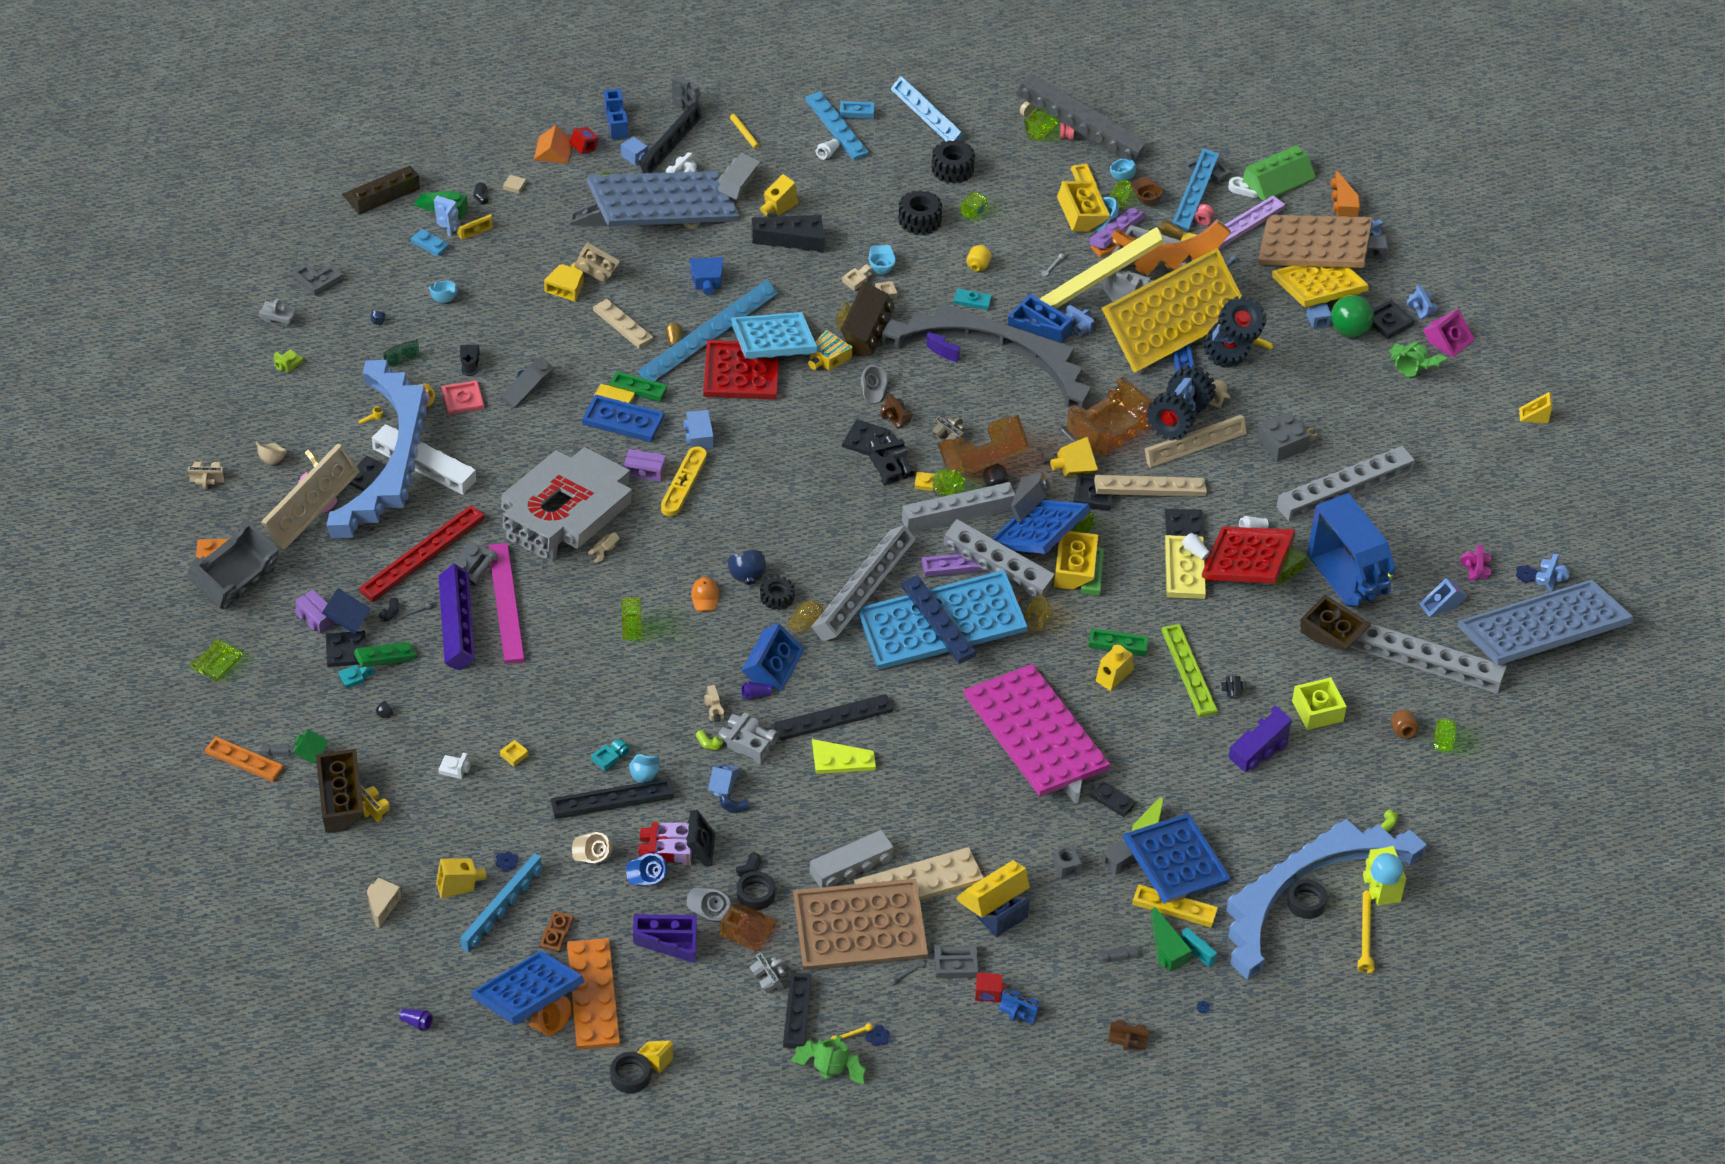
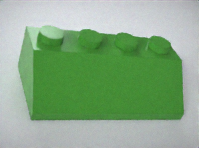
M1296 145L1247 166L1242 183H1246L1250 190L1257 192L1256 195L1265 201L1271 196L1278 197L1316 179L1308 154Z

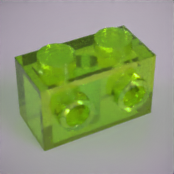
M1037 107L1024 120L1028 139L1036 140L1044 139L1058 123L1056 118Z

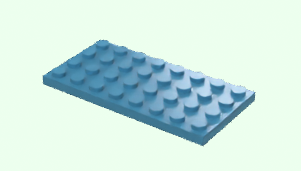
M1005 570L929 589L971 646L1028 631L1027 624ZM907 595L862 606L857 611L878 670L949 652Z

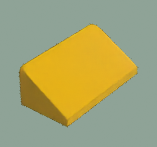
M490 214L462 225L456 233L461 240L492 229V215Z

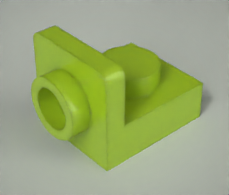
M291 349L283 355L278 352L274 353V365L280 371L284 370L289 373L304 362L303 357Z

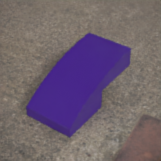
M928 332L926 346L939 356L958 362L960 346L946 343L944 336Z

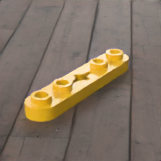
M692 447L686 454L661 502V511L664 515L672 517L680 512L706 461V450L704 448ZM687 477V481H685L681 486V482H683Z

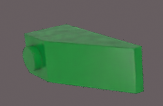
M454 191L424 193L413 204V206L435 212L434 199L440 196L456 201L458 220H461L468 211L467 195Z
M1156 907L1153 908L1150 921L1157 960L1161 967H1166L1171 972L1190 962L1192 950Z

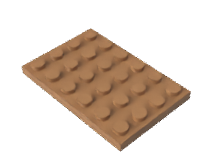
M1271 215L1267 218L1258 258L1259 265L1364 268L1373 223L1372 217Z
M916 878L793 890L803 970L928 957Z

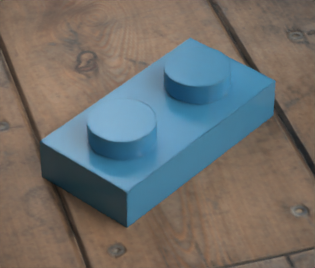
M840 101V117L874 119V102Z
M421 229L411 238L412 243L437 257L449 248V243L424 229Z

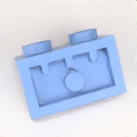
M437 196L434 199L437 224L443 228L447 227V234L451 236L460 227L456 201Z

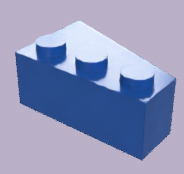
M1029 294L1008 315V326L1059 343H1063L1073 333L1072 318L1032 294Z

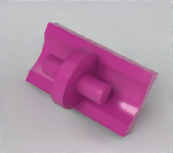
M1478 544L1475 552L1467 551L1466 554L1460 557V563L1469 569V580L1475 581L1477 578L1486 580L1491 574V569L1485 567L1490 563L1491 555L1483 552V545Z

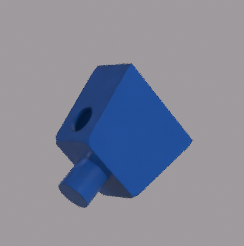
M723 257L689 259L690 274L696 290L703 289L705 295H712L714 289L721 288Z

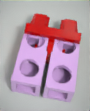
M652 822L651 828H640V841H647L650 844H639V857L654 853L662 856L667 863L677 862L691 866L692 850L686 844V837L688 836L687 823L658 824V822Z

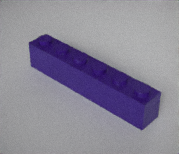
M452 564L438 575L445 664L449 667L462 670L475 660L469 573L460 566Z

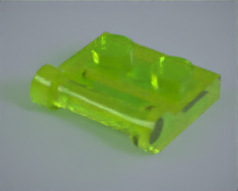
M215 639L211 643L212 645L198 659H194L189 663L190 668L204 674L215 682L242 658V652L220 639ZM217 650H219L209 661H207Z

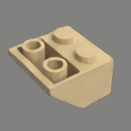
M587 242L580 252L574 267L601 282H607L620 260Z

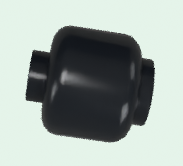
M999 463L988 465L983 472L986 487L1009 482L1006 468Z

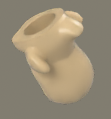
M1216 380L1212 383L1216 385L1214 390L1216 393L1209 404L1216 408H1221L1224 398L1230 399L1231 397L1227 393L1228 386L1226 382Z

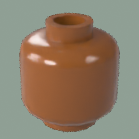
M1399 710L1391 718V726L1397 737L1407 739L1413 737L1418 732L1419 723L1412 711Z

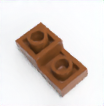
M553 910L549 925L545 927L539 946L560 952L574 920L573 915Z

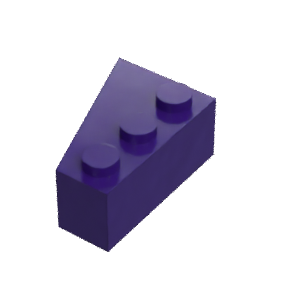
M1276 705L1271 708L1272 713L1265 720L1261 718L1257 721L1259 725L1252 732L1248 730L1230 746L1228 758L1244 772L1249 769L1254 770L1262 760L1270 759L1275 751L1278 749L1283 750L1288 745L1292 719Z
M634 914L633 942L635 945L696 963L697 915Z

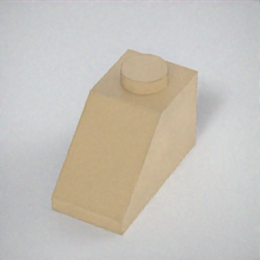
M378 878L374 884L369 886L367 895L375 925L380 928L400 900L401 894L399 886Z

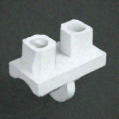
M687 153L684 157H678L676 164L669 166L666 172L697 171V165L692 159L693 154Z

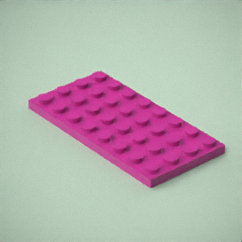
M1033 664L964 689V695L1039 797L1067 787L1068 784L1078 780H1084L1110 770V763Z

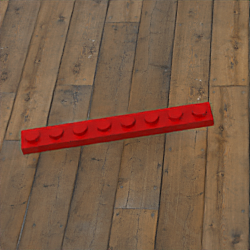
M470 505L359 587V592L373 603L482 522L484 514Z

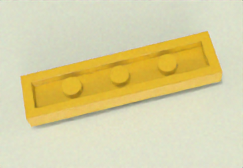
M1139 884L1132 902L1134 906L1148 910L1156 907L1162 914L1212 928L1218 907L1188 898H1181L1164 904L1155 889Z

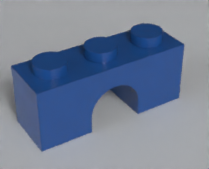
M621 89L604 90V108L611 139L628 138V120L626 111L623 110Z

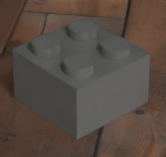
M1287 412L1260 423L1257 438L1278 462L1308 450L1310 435L1293 414Z

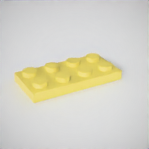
M1165 535L1167 597L1205 599V578H1202L1201 575L1205 567L1204 560L1184 549L1182 541L1186 536Z

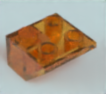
M733 905L729 907L720 921V936L757 952L777 923V920L745 905Z

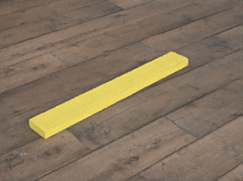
M1158 227L1154 228L1046 294L1040 300L1057 309L1165 243Z

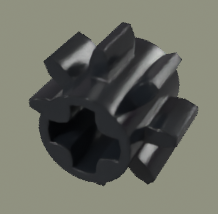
M1241 676L1226 677V682H1221L1222 691H1227V696L1242 695L1241 690H1246V681H1241Z

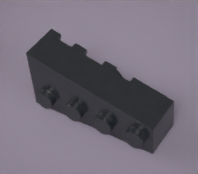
M822 215L752 217L751 232L753 244L784 246L790 249L799 248L805 251L814 250L824 253Z

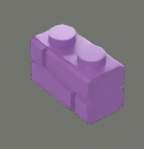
M629 449L624 467L630 470L629 477L661 482L666 466V456L660 453H648L642 450Z
M312 589L305 596L303 595L296 599L295 612L300 619L304 618L312 630L316 629L321 634L337 624L322 614L328 602L315 590Z

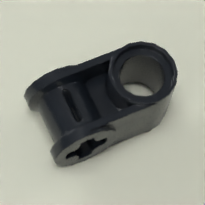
M479 344L460 345L461 371L465 376H473L478 372Z

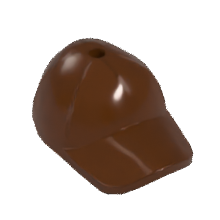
M1145 176L1131 182V187L1142 204L1155 206L1160 201L1163 190L1150 178Z

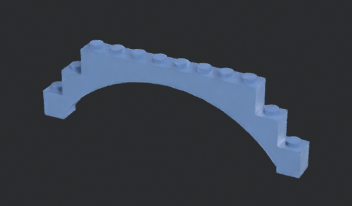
M387 360L365 361L363 377L367 387L372 386L382 393L395 408L399 421L398 439L389 462L375 481L348 504L336 511L329 512L326 526L331 538H353L354 532L358 528V523H379L380 515L383 514V508H404L405 500H408V486H411L412 482L411 473L415 469L414 459L418 455L417 446L421 442L420 432L424 428L423 418L426 417V405L429 403L430 397L424 385H411L405 372L393 373Z
M1347 819L1341 823H1336L1327 833L1320 834L1314 842L1307 843L1298 853L1291 854L1282 864L1278 863L1269 873L1262 874L1253 884L1246 885L1240 893L1233 894L1228 899L1226 911L1236 920L1229 927L1228 938L1238 946L1231 954L1230 964L1247 980L1263 970L1265 959L1261 956L1260 933L1263 922L1278 897L1298 879L1331 864L1356 859H1368L1370 850L1394 846L1396 854L1402 862L1412 865L1425 855L1427 844L1410 829L1404 834L1400 833L1394 839L1378 824L1362 833Z

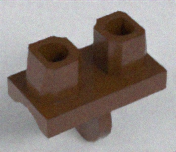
M887 394V401L881 406L880 416L883 419H890L897 429L902 428L904 423L911 421L913 414L910 410L904 411L902 399H895L893 394Z
M1117 1019L1116 1022H1111L1108 1042L1123 1045V1050L1128 1051V1047L1146 1050L1149 1029H1147L1146 1025L1130 1026L1125 1021Z

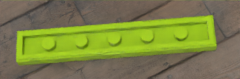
M1176 624L1162 627V634L1198 717L1217 714L1216 705L1181 625Z

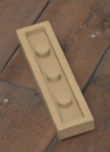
M608 299L593 306L595 313L637 348L640 349L653 341V336Z

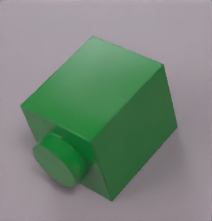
M307 729L302 735L298 734L294 741L296 746L293 753L310 763H316V754H323L328 740Z

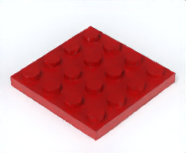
M707 340L703 397L777 399L779 356L749 359L745 358L739 341Z
M1222 526L1201 573L1202 578L1212 581L1276 583L1296 536L1295 529Z

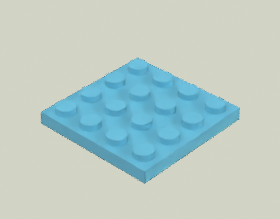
M802 312L732 317L731 323L745 358H773L783 355L792 356L795 354L809 355L817 353V345Z

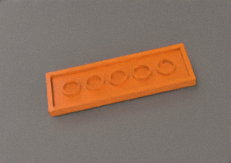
M609 938L567 942L569 968L581 974L584 979V983L572 991L577 1050L620 1046Z

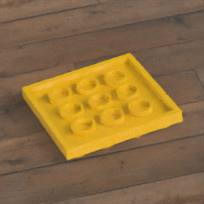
M1290 266L1272 271V278L1303 307H1312L1313 305L1328 303L1331 300L1340 299L1347 295H1359L1362 292L1368 291V284L1349 267Z

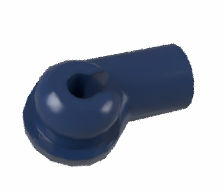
M728 794L720 797L721 807L730 813L749 810L747 800L735 802L730 799L731 797Z

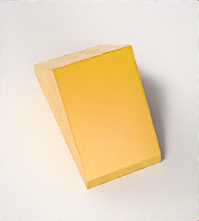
M1548 392L1520 407V422L1549 423L1552 411L1551 393Z
M671 1041L647 1042L637 1053L645 1056L650 1063V1068L660 1074L673 1060V1043Z

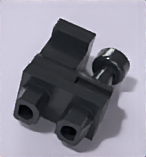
M892 434L885 438L884 444H881L878 438L870 441L869 448L871 454L869 458L875 468H877L884 486L898 482L901 475L904 479L916 475V469L913 465H909L906 459L908 450L904 446L905 442L903 439L898 440Z

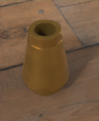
M1162 220L1159 226L1162 235L1181 240L1184 232L1183 229L1168 220Z
M669 323L666 326L665 334L670 347L682 339L683 329L679 323Z

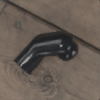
M479 182L475 185L473 196L484 205L489 202V199L483 194L486 192L484 189H487V185Z

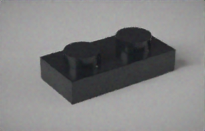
M1102 782L1091 794V798L1122 817H1125L1136 804V801L1105 782Z

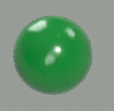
M1347 295L1340 298L1334 304L1331 311V321L1338 333L1345 337L1355 338L1369 331L1374 321V311L1369 301L1359 295Z

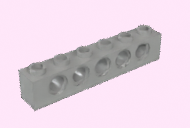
M956 519L945 534L943 545L947 549L955 551L962 555L964 559L971 560L978 564L980 568L992 573L1005 570L1009 582L1014 587L1027 592L1031 597L1042 599L1053 584L1054 573Z

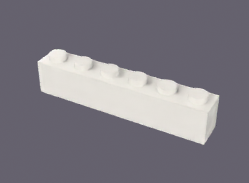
M385 424L372 437L373 449L391 458L398 439V430ZM420 442L418 444V455L414 459L415 471L462 495L476 482V470L471 466H467L425 443Z

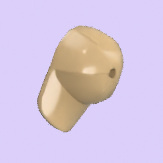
M256 441L259 457L269 465L279 463L287 453L286 449L276 443L260 444Z
M599 832L577 837L573 840L572 857L574 860L581 862L599 863L605 861L611 856L613 851L611 840L605 834Z

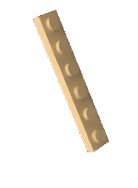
M1242 415L1190 432L1179 440L1175 438L1173 441L1168 440L1145 448L1147 464L1149 467H1154L1247 434L1245 419Z
M1095 475L1094 478L1096 494L1206 496L1207 493L1204 478Z

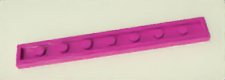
M508 543L488 545L489 550L494 551L498 555L497 560L491 563L504 663L524 662Z

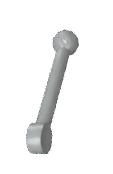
M1059 254L1058 259L1046 271H1042L1041 275L1047 277L1048 273L1061 260H1064L1065 255Z

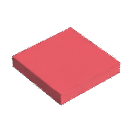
M478 380L441 386L448 415L485 409Z

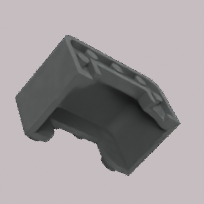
M247 518L239 524L241 530H238L236 533L233 532L228 541L206 558L204 556L201 559L197 557L190 563L187 578L220 609L230 607L234 602V598L237 596L239 598L247 592L249 586H256L264 574H271L275 569L274 564L278 560L279 549Z

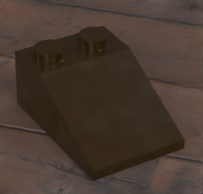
M1324 595L1300 619L1301 633L1317 643L1345 651L1371 626L1369 622L1327 595Z

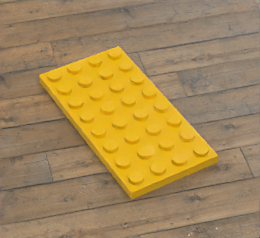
M1216 248L1102 307V310L1135 373L1207 335L1211 327L1216 323L1218 324V316L1228 300H1233L1236 296L1240 299L1242 295L1219 249Z

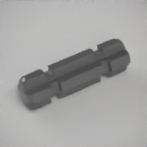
M262 744L261 746L262 756H270V754H273V756H289V754L298 756L293 753L296 746L294 744L292 746H289V744H273V746Z
M1129 946L1128 949L1126 947L1109 949V952L1107 950L1098 952L1100 963L1108 962V960H1111V962L1126 960L1127 957L1132 959L1139 956L1137 946Z

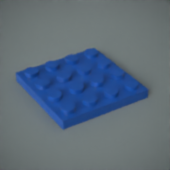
M1042 500L1022 521L1017 522L1014 517L992 539L1013 551L1046 554L1080 520L1084 519L1091 509L1085 503Z
M1189 813L1127 832L1123 836L1127 846L1164 904L1226 884L1231 879Z
M540 950L473 990L471 994L474 1000L515 1025L523 1022L525 1018L533 1013L541 1011L543 1007L551 1002L558 1001L566 993L576 990L579 985L584 983V979L578 972Z

